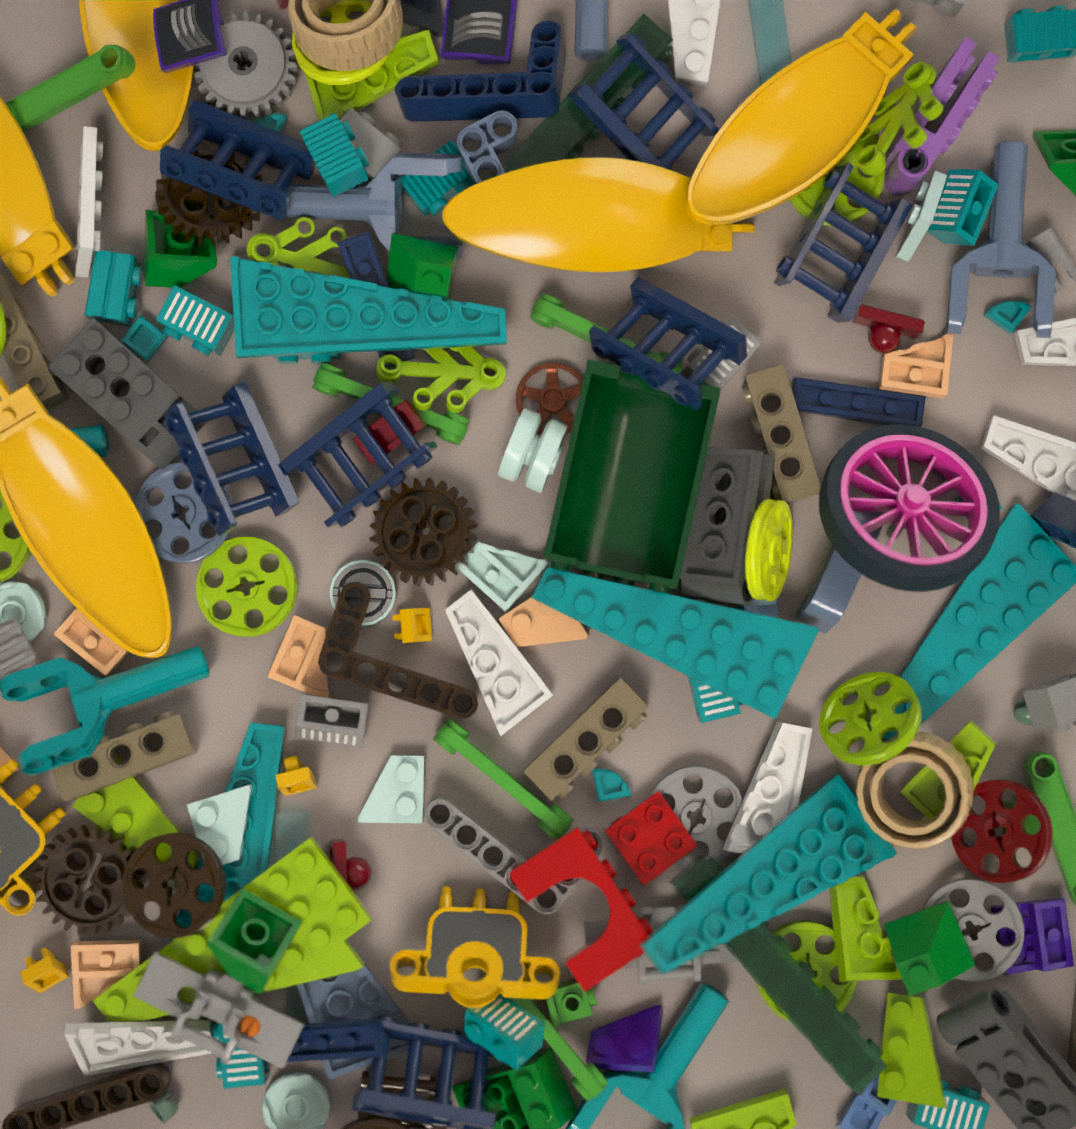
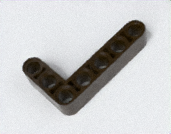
M351 582L345 585L340 592L319 655L318 665L323 674L457 718L465 719L471 717L478 708L477 696L470 689L354 651L370 602V593L367 587L360 582ZM358 587L362 589L365 595L363 604L358 607H352L347 604L345 594L350 588ZM347 619L353 623L354 633L351 637L341 639L335 634L334 628L339 620ZM329 652H338L342 655L344 664L339 670L332 671L326 668L324 657ZM369 662L374 665L376 669L374 678L369 681H362L357 677L356 669L361 663ZM397 672L405 674L408 680L406 688L401 691L392 690L388 684L390 676ZM427 683H434L439 687V696L434 701H425L421 697V689ZM461 693L468 694L471 699L470 707L463 712L457 711L453 707L455 696Z
M163 1063L140 1066L22 1103L5 1117L2 1129H23L18 1126L16 1116H22L27 1120L28 1129H65L154 1101L170 1085L171 1072ZM146 1075H155L160 1081V1087H150L146 1082ZM114 1085L123 1086L127 1091V1098L117 1097L113 1090ZM87 1095L91 1097L94 1101V1108H86L81 1102V1096ZM49 1106H56L60 1110L61 1119L53 1118L50 1115Z

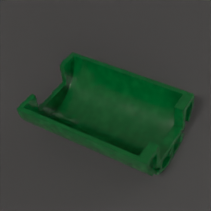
M588 359L543 559L550 561L549 568L569 572L571 567L582 570L583 576L601 580L602 576L616 578L615 583L633 587L635 582L649 585L648 590L668 594L670 588L678 587L721 388L701 384L699 387L701 388L702 406L695 410L688 405H680L671 395L664 391L651 388L640 377L620 372L621 366Z

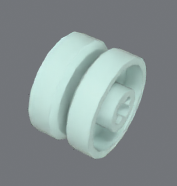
M524 408L506 448L497 476L514 483L519 479L524 466H529L524 480L525 487L541 494L549 475H553L564 446L561 445L568 425L552 419L546 424L541 437L537 436L541 424V416L539 413Z

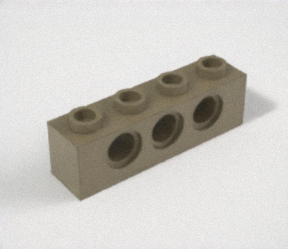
M0 274V302L6 324V340L2 353L19 388L28 383L46 410H49L69 400L70 397L61 379L48 368L52 361L13 282Z
M780 364L745 375L747 384L742 385L747 405L754 404L757 414L751 417L756 436L763 434L766 447L760 450L763 454L775 457L773 471L776 479L772 480L771 484L775 500L782 498L783 501L789 504L819 495L821 489L785 365ZM770 395L777 396L781 400L780 408L773 413H768L762 408L763 400ZM778 427H785L791 433L789 441L782 445L775 444L771 439L772 432ZM789 458L795 459L800 463L799 472L792 477L785 476L781 472L782 463Z
M619 677L523 769V772L551 801L556 796L560 800L563 799L575 787L572 781L580 773L586 776L599 764L595 759L604 750L610 753L623 741L620 734L627 727L630 726L634 730L646 719L647 715L644 711L649 706ZM609 708H616L621 713V721L615 727H608L603 722V714ZM590 731L596 734L597 744L593 749L584 750L579 746L578 739L583 732ZM560 755H568L573 760V767L567 773H559L554 768V761Z
M168 711L155 716V723L143 728L141 723L128 726L121 730L122 736L111 740L109 735L103 736L91 756L51 769L62 801L70 802L197 753L184 715H174L173 711ZM154 733H159L163 738V746L157 752L150 751L147 746L148 738ZM126 745L131 751V757L127 763L121 765L116 761L115 753L120 746ZM93 757L98 762V771L95 775L89 777L84 773L83 765L87 759Z

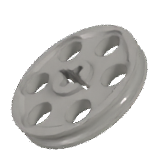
M689 766L670 772L655 785L649 797L657 791L660 794H671L675 800L672 810L687 832L691 827V819L687 816V813L689 811L695 812L704 799L700 813L704 817V821L702 823L696 822L689 834L695 842L703 841L707 844L708 854L704 859L695 860L688 853L675 864L687 868H706L722 862L733 853L723 850L726 841L721 840L717 835V827L722 822L734 823L743 802L741 793L727 777L710 768ZM689 774H697L702 780L700 790L695 793L687 792L683 786V781ZM720 788H727L732 794V801L726 807H719L714 802V794Z
M973 877L954 879L937 888L927 899L923 909L948 900L961 930L966 928L965 922L972 921L974 925L981 926L977 930L976 937L971 938L969 933L963 934L973 960L977 954L983 952L990 954L994 960L993 966L988 970L982 971L973 966L955 978L970 982L985 981L995 978L1008 970L1018 958L1024 942L1023 920L1016 903L1010 895L990 881ZM953 889H965L969 894V901L963 906L952 904L949 900V895ZM989 895L1001 897L1004 902L1002 910L997 913L986 911L983 906L985 898ZM1008 927L1015 932L1016 938L1012 944L1002 945L996 940V933L1000 928Z

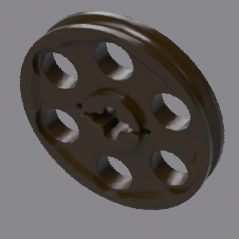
M185 833L160 835L143 843L129 859L123 875V897L130 915L144 930L164 938L185 937L206 927L218 914L226 893L225 871L216 852L200 838ZM161 843H167L172 849V856L167 862L161 861L156 853L157 847ZM193 850H198L204 855V864L200 869H194L189 864V854ZM139 868L145 869L150 875V882L146 887H140L135 882V873ZM176 877V883L181 885V889L172 893L173 888L168 886V881ZM203 883H208L214 888L215 896L211 902H205L199 896V888ZM149 901L157 903L160 908V915L155 921L150 920L145 915L144 909ZM180 909H187L192 915V924L188 928L181 927L177 922L176 916Z

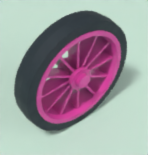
M884 425L868 429L854 436L844 444L828 465L819 494L821 522L829 541L838 554L852 568L870 580L903 591L928 592L954 585L966 578L986 558L994 543L1000 523V507L995 487L988 473L978 460L964 447L947 436L913 425ZM881 459H897L900 483ZM908 460L927 466L918 485L911 483ZM867 464L882 484L857 471ZM931 469L948 481L930 491L922 487ZM849 485L875 498L849 497ZM956 489L963 502L932 500ZM853 511L887 513L861 526ZM942 515L968 516V529ZM891 522L886 531L887 536L890 538L886 547L868 534ZM903 529H907L911 556L890 550L894 540L899 537ZM936 529L963 544L952 551ZM918 531L938 557L922 558Z

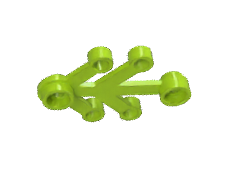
M920 61L910 66L903 77L905 84L887 97L882 98L874 114L877 120L868 125L858 139L859 144L864 149L857 155L855 164L865 175L877 176L884 171L887 165L885 153L901 125H903L905 132L903 140L910 148H918L926 141L927 133L918 125L912 106L919 96L922 103L919 111L929 121L936 119L943 111V105L934 97L931 89L937 74L936 69L931 64ZM901 100V102H900L897 106H895V107L893 106L894 104H896L897 102H899V101ZM885 128V130H884V132L882 133L880 139L878 140V138H879V134H878V133Z
M308 217L299 218L294 223V226L276 236L268 233L256 234L247 244L246 251L250 261L260 263L262 261L276 266H280L279 262L291 265L293 269L298 268L306 272L350 279L346 267L314 258L330 248H338V244L332 242L330 238L333 231L339 232L342 240L347 239L346 232L340 227L331 228L324 237L297 252L286 250L282 247L298 237L308 238L313 234L315 225ZM300 222L308 223L310 227L309 233L303 234L299 231L298 225ZM260 244H264L269 248L268 256L263 257L258 254L257 247Z
M470 346L450 347V349L458 351L471 366L459 365L443 348H431L424 350L437 363L405 362L395 355L388 354L378 360L376 375L381 382L392 381L393 384L397 383L402 376L438 378L427 388H419L415 391L412 402L414 407L420 411L430 409L433 401L458 379L471 380L461 391L453 390L447 396L446 407L453 413H459L464 410L466 403L482 389L495 390L502 386L506 378V370L500 361L494 358H483ZM392 363L396 366V369L388 370L384 365ZM484 370H493L496 375L487 376ZM423 395L429 401L427 403H420L417 397ZM455 397L459 398L462 401V404L454 405L451 402V399Z

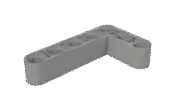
M446 797L434 798L425 810V819L428 825L526 902L508 873L527 859L452 800ZM435 805H445L450 812L449 819L444 822L436 821L431 814L432 807ZM470 825L477 833L476 839L469 843L461 841L458 837V829L461 826ZM585 826L580 828L581 832L588 829L591 835L597 838L598 847L594 849V852L599 857L604 847L601 834L593 827ZM496 846L500 848L503 852L502 860L497 863L488 862L484 856V851L488 847ZM570 878L552 886L550 889L556 893V899L551 904H542L538 901L537 897L529 901L528 904L542 914L554 913L560 908L581 879Z

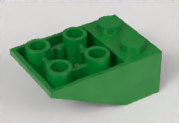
M552 1048L536 1052L517 1070L505 1063L486 1072L482 1106L486 1108L485 1112L496 1114L493 1129H560L577 1112ZM472 1078L452 1086L461 1108H465V1105L469 1104Z

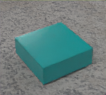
M140 315L120 341L149 363L168 339V336Z

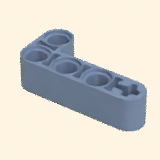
M507 111L495 112L459 132L457 136L458 154L462 156V163L474 185L483 181L479 178V174L483 170H493L497 176L505 174L497 155L510 149L517 141V122L511 113ZM500 125H506L511 129V132L504 137L496 135L493 131ZM470 140H476L481 144L480 149L474 152L467 151L463 146Z
M853 511L861 526L885 514L884 512ZM883 526L868 534L877 540ZM833 545L814 587L803 599L795 619L807 625L820 629L819 631L824 634L841 619L861 576L858 571L852 568L838 554Z

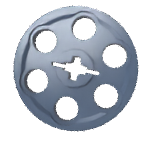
M174 463L167 465L164 470L158 469L152 473L139 488L134 503L147 527L153 521H159L162 525L161 534L157 538L152 539L158 557L174 563H193L213 554L223 544L229 532L222 536L216 533L210 539H206L203 536V525L208 522L207 509L202 498L194 490L193 478L190 486L186 489L178 487L177 477L179 474L190 471L183 463ZM221 487L228 504L232 505L231 495L227 487ZM161 488L164 498L160 504L152 506L149 502V494L153 489ZM179 504L182 507L189 509V511L185 513L187 517L186 521L181 518H177V515L180 514ZM180 537H185L189 541V549L183 555H177L174 551V543Z

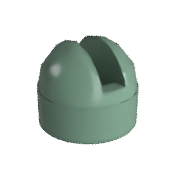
M1022 698L1014 704V717L1020 723L1033 726L1025 698Z
M163 1092L159 1098L148 1102L151 1110L162 1123L172 1118L178 1110V1100L171 1104L169 1099L173 1094L169 1092Z

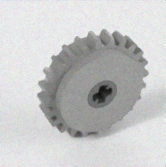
M244 13L242 20H237L236 16L231 14V22L226 24L223 20L224 25L220 26L227 55L194 65V69L199 72L194 73L193 77L196 83H201L198 89L202 95L207 94L205 99L209 105L216 103L215 107L217 109L225 111L227 108L228 113L235 116L237 112H240L245 120L248 119L249 113L252 112L257 119H260L261 110L265 109L267 113L272 114L271 105L275 103L282 107L283 102L280 97L282 95L291 97L292 95L287 86L297 84L296 78L291 74L299 72L297 63L293 62L296 60L294 51L290 50L292 42L290 38L284 39L286 35L282 28L275 31V24L271 19L264 25L262 16L259 14L255 17L254 21L250 20L248 13ZM245 63H251V67L248 68ZM243 65L246 70L242 71L240 66Z

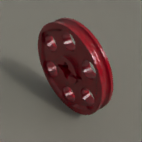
M989 780L978 783L973 791L974 797L980 796L983 798L986 805L985 811L978 815L971 807L965 822L951 837L957 856L969 871L986 881L1010 883L1033 875L1046 861L1052 846L1053 828L1047 808L1032 790L1018 782L1011 780ZM1006 789H1010L1016 794L1017 802L1013 808H1008L1003 804L1002 794ZM1029 815L1035 816L1040 822V829L1034 835L1025 828V819ZM999 826L1006 827L1007 833L1002 836L996 835L995 829L999 828ZM966 828H971L976 832L977 842L973 847L968 846L963 840V833ZM1021 847L1027 849L1031 854V863L1027 867L1021 866L1016 860V853ZM989 854L995 855L1000 863L999 869L995 873L990 872L985 865V859Z

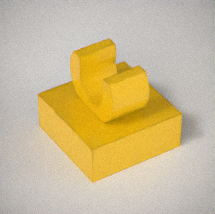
M430 608L401 609L400 614L392 617L393 621H401L402 633L394 634L395 639L402 640V643L432 641Z
M297 755L284 758L286 772L276 775L278 789L284 796L317 788L315 775L309 767H302V762L298 760Z
M45 947L41 949L43 959L36 962L35 959L28 956L25 958L27 968L20 972L23 984L40 994L69 977L66 965L55 959V955Z

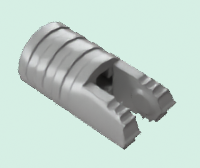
M1052 227L1026 243L1031 250L1040 253L1051 266L1062 260L1067 268L1068 275L1076 282V266ZM1058 276L1055 278V293L1057 294L1064 290Z

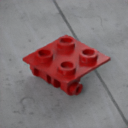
M659 791L625 816H620L614 820L611 826L604 830L643 886L697 847L695 841Z

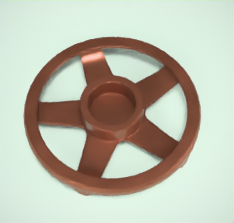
M550 362L532 368L524 375L517 388L516 407L519 416L523 411L522 396L539 402L540 407L537 413L541 416L540 426L550 414L555 413L568 425L566 434L571 432L574 418L566 407V402L580 396L583 377L575 369L562 363ZM543 369H547L546 387L544 389L525 386L531 376ZM557 369H562L572 374L580 385L565 389L559 387ZM539 427L538 433L542 435L544 429Z

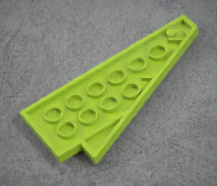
M312 836L243 887L248 892L302 921L299 930L263 993L357 971L364 966L365 963L348 942L347 938L369 923L373 917ZM242 888L223 902L216 917L206 927L188 936L173 939L157 952L201 974H208L214 968L228 975L207 946V943ZM153 955L93 1000L108 1022H141L170 1015L134 997ZM190 986L180 988V998L185 1003H194L197 997L196 990Z

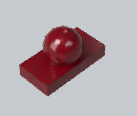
M864 304L857 308L852 319V323L870 327L868 342L872 349L879 353L894 351L900 343L901 335L914 339L923 333L925 325L923 319Z
M407 398L394 407L413 435L427 426ZM383 416L368 426V429L387 454L402 444ZM356 435L352 439L371 465H374L376 461Z
M331 839L329 841L330 861L352 890L363 889L371 880V866L361 857L346 859V841L343 839Z

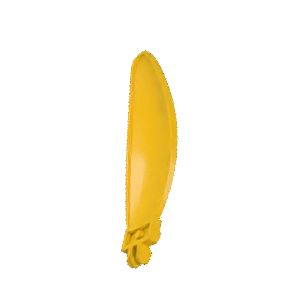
M79 0L82 30L88 55L91 56L100 51L105 45L111 44L119 45L128 50L135 59V70L129 77L120 79L102 89L108 104L123 129L133 141L149 151L161 150L163 145H169L173 141L183 122L191 92L194 65L169 73L161 71L154 34L153 9L181 0Z
M897 9L893 10L880 24L865 12L842 37L805 54L763 83L728 118L696 167L686 196V210L690 218L695 222L707 225L737 222L763 213L792 199L824 177L844 158L861 137L877 111L888 83H891L913 60L914 54L904 44L915 33L917 27L910 22L894 37L888 31L900 20L902 14Z
M0 96L1 259L20 286L27 284L36 277L37 282L45 293L53 297L58 293V289L46 272V269L52 266L64 284L70 285L73 283L75 278L62 258L75 250L76 246L55 219L49 192L35 155L17 120Z
M617 158L566 159L511 171L466 188L446 204L442 213L443 221L449 230L460 240L471 246L519 262L575 272L637 270L676 261L696 252H731L732 233L744 234L755 232V225L750 223L707 225L695 222L690 218L686 210V196L691 181L690 178L656 165Z
M0 376V397L2 398L0 400V490L22 538L54 584L105 635L132 654L147 658L163 656L169 648L172 635L170 603L158 554L137 506L105 461L77 434L47 414L48 411L28 383L11 393L7 384Z

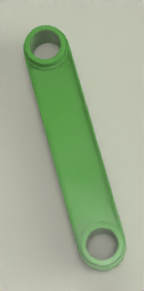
M105 45L95 54L6 102V105L17 120L23 133H25L27 130L120 79L129 77L135 70V59L128 50L119 45Z
M541 293L539 298L536 299L529 317L540 326L548 329H553L554 326H557L590 343L589 330L593 326L606 333L609 332V330L563 309L564 304L560 300L545 293ZM623 337L620 339V341L632 348L637 345ZM649 351L646 356L661 363L669 353L660 351L659 354ZM681 360L672 371L680 375L683 361Z
M321 363L320 368L317 369L312 386L314 390L336 398L338 393L356 400H359L373 389L345 378V371L326 363ZM392 397L391 399L394 402L392 407L394 408L403 400ZM410 403L427 425L426 427L437 431L436 437L455 445H460L461 441L464 440L470 420L450 411H445L444 415L430 410L420 411Z
M452 718L443 722L436 731L437 734L433 737L441 747L452 755L457 751L536 815L540 819L537 825L553 839L558 840L561 836L565 835L574 821L567 812L555 803L550 807L467 740L470 733Z
M1033 752L1025 759L1024 770L1031 790L1041 799L1050 815L1053 828L1052 849L1072 903L1076 905V814L1055 758L1049 753ZM1043 758L1046 761L1047 768L1044 774L1039 776L1035 771V764L1039 759Z
M511 998L515 1003L545 1023L543 1038L574 1074L570 1081L588 1102L605 1090L604 1087L609 1082L592 1062L587 1066L533 1000Z

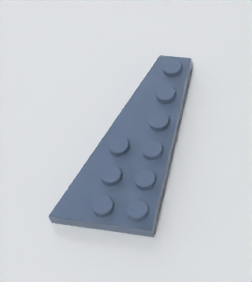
M366 963L357 971L297 985L309 1023L376 1019L377 1016H387L396 1019V1024L409 1026L410 1021ZM390 1038V1052L387 1055V1059L408 1052L410 1042ZM373 1057L322 1060L328 1080L372 1065Z

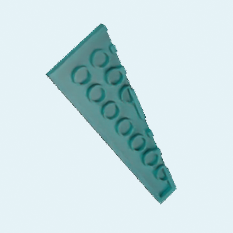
M230 257L237 358L507 344L505 309L472 302L465 303L444 299L436 295L429 296L400 288L398 290L378 286V284L334 275L306 272L303 269H291L262 261L260 263L240 259L239 257Z
M1019 503L1014 504L1009 509L1008 514L998 528L996 538L986 558L959 584L935 620L933 627L917 647L916 653L899 674V677L911 686L918 697L922 710L921 724L1076 584L1075 564ZM910 703L898 705L894 713H905L910 708ZM891 731L886 733L882 741L898 734V732Z
M546 568L532 596V599L774 720L820 630L806 624Z
M250 723L232 776L224 791L225 793L252 784L253 788L247 813V828L244 831L242 858L223 865L226 876L224 901L269 868L278 796L276 775L280 774L286 726ZM202 854L195 869H200L204 864ZM203 883L199 888L200 898L205 902H211L215 896L214 888L208 883ZM181 909L177 915V922L181 927L188 928L192 924V915L187 909Z
M839 774L828 778L639 944L660 973H666L700 956L701 953L726 943L731 938L759 926L760 923L774 916L785 913L818 896L817 894L835 885H840L846 882L847 879L865 872L878 863L893 858L897 854L892 845L883 840L877 833H874L868 823L864 821L861 810L857 805L858 799Z

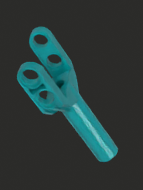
M198 645L103 679L87 673L80 665L60 657L2 678L0 680L2 698L8 701L24 702L68 686L76 717L81 726L80 728L29 745L18 757L22 773L36 775L91 756L104 736L106 721L113 710L210 677V669L202 648Z
M701 982L659 1047L655 1072L622 1070L603 1072L602 1075L609 1084L604 1087L605 1090L595 1099L592 1098L589 1102L585 1098L582 1100L577 1108V1112L571 1117L565 1129H590L616 1087L620 1089L622 1095L665 1124L669 1121L665 1129H685L676 1084L730 1002L727 999L728 997L712 985Z

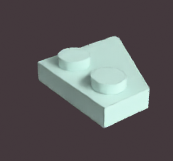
M934 171L928 183L922 181L915 196V200L919 202L918 205L915 204L909 214L907 220L909 227L898 251V258L909 262L933 221L947 175Z
M478 542L472 548L475 552L468 553L464 557L468 563L467 566L459 563L456 568L506 612L546 568L548 563L542 559H536Z
M391 755L358 817V822L423 824L425 755Z
M252 784L187 804L196 837L206 842L216 852L222 865L242 858L244 831L247 828V813L250 796L253 791Z

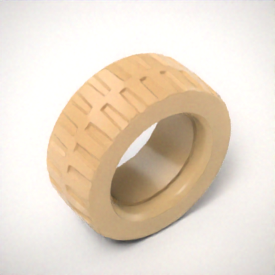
M289 0L288 13L298 45L308 59L323 68L335 71H352L371 66L393 50L402 34L403 13L400 0H364L372 3L370 9L362 17L349 23L341 24L324 22L319 19V16L331 5L344 0Z
M917 732L911 743L893 758L878 764L861 766L857 777V805L861 810L864 821L868 823L874 833H877L886 842L908 849L931 848L933 845H939L945 842L947 838H951L968 817L974 797V780L971 777V769L969 764L965 762L964 756L950 742H946L942 737L931 735L928 732ZM895 734L882 742H892L896 739L898 734ZM914 761L925 764L937 772L944 783L947 796L943 810L930 819L917 821L899 815L890 807L884 797L882 784L887 769L897 763Z

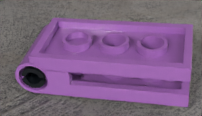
M968 37L963 39L931 88L934 97L943 106L948 102L956 90L957 84L975 60V57L970 54L977 43ZM990 51L986 53L967 79L934 133L924 128L928 120L920 113L918 108L915 113L918 125L927 133V139L920 147L912 149L903 140L905 132L902 133L886 158L887 165L884 169L886 170L884 184L889 192L898 196L910 193L928 172L939 153L945 154L963 129L962 125L979 104L980 97L998 74V71L993 68L1000 57Z

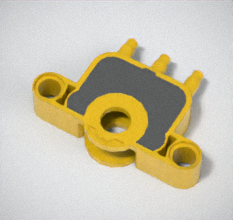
M10 759L0 767V905L12 915L20 916L31 911L35 903L34 891L20 873L41 854L45 846V836L66 815V812L61 807H58L38 824L25 808L37 798L42 788L37 783H34L14 799L1 786L13 774V771L18 768V763L14 759ZM19 889L26 891L29 895L26 903L20 906L10 903L9 896L12 892Z
M444 886L439 898V909L432 914L428 923L426 951L401 950L395 953L390 961L391 980L394 987L399 991L445 994L448 990L456 1002L469 1008L485 1007L492 1003L500 993L506 998L549 999L557 992L560 971L557 963L550 958L526 956L527 926L525 920L519 914V896L510 890L506 910L487 909L486 891L483 888L475 890L473 908L452 907V888ZM405 966L412 967L415 970L407 976L400 975L397 972ZM471 968H478L483 970L486 976L480 981L473 982L467 980L463 974ZM539 974H547L552 980L548 983H540L535 977Z

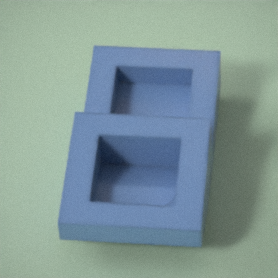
M878 1066L873 1068L848 1103L836 1124V1127L839 1129H877L883 1117L890 1115L897 1100L877 1097L880 1073Z

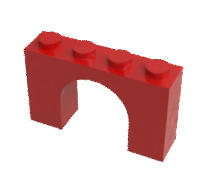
M577 826L509 871L508 874L527 903L558 882L570 878L588 880L598 886L605 894L610 908L609 919L605 929L597 938L565 960L579 985L586 992L643 954L644 950L639 944L649 937L654 930L645 917L638 920L631 909L637 904L626 887L619 890L614 883L613 878L618 875L607 858L600 861L594 852L598 844L589 830L586 829L581 832Z

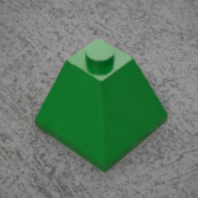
M1076 129L1033 131V139L1049 170L1076 196Z
M145 210V286L173 288L176 285L182 287L217 267L216 246L212 245L210 238H205L202 245H199L198 236L195 235L189 241H186L184 230L175 235L173 233V224L165 225L163 215H159L157 210ZM209 214V218L213 219V215Z
M392 233L386 279L389 288L398 290L400 288L409 290V292L429 296L436 295L451 300L458 247Z
M242 888L210 937L207 946L232 979L262 994L293 941L302 921Z
M948 900L884 924L896 965L909 996L941 986L975 966L973 957Z

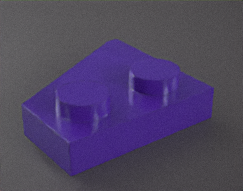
M655 1005L592 1030L586 1064L588 1065L592 1062L597 1069L655 1072L663 1017L661 1006Z

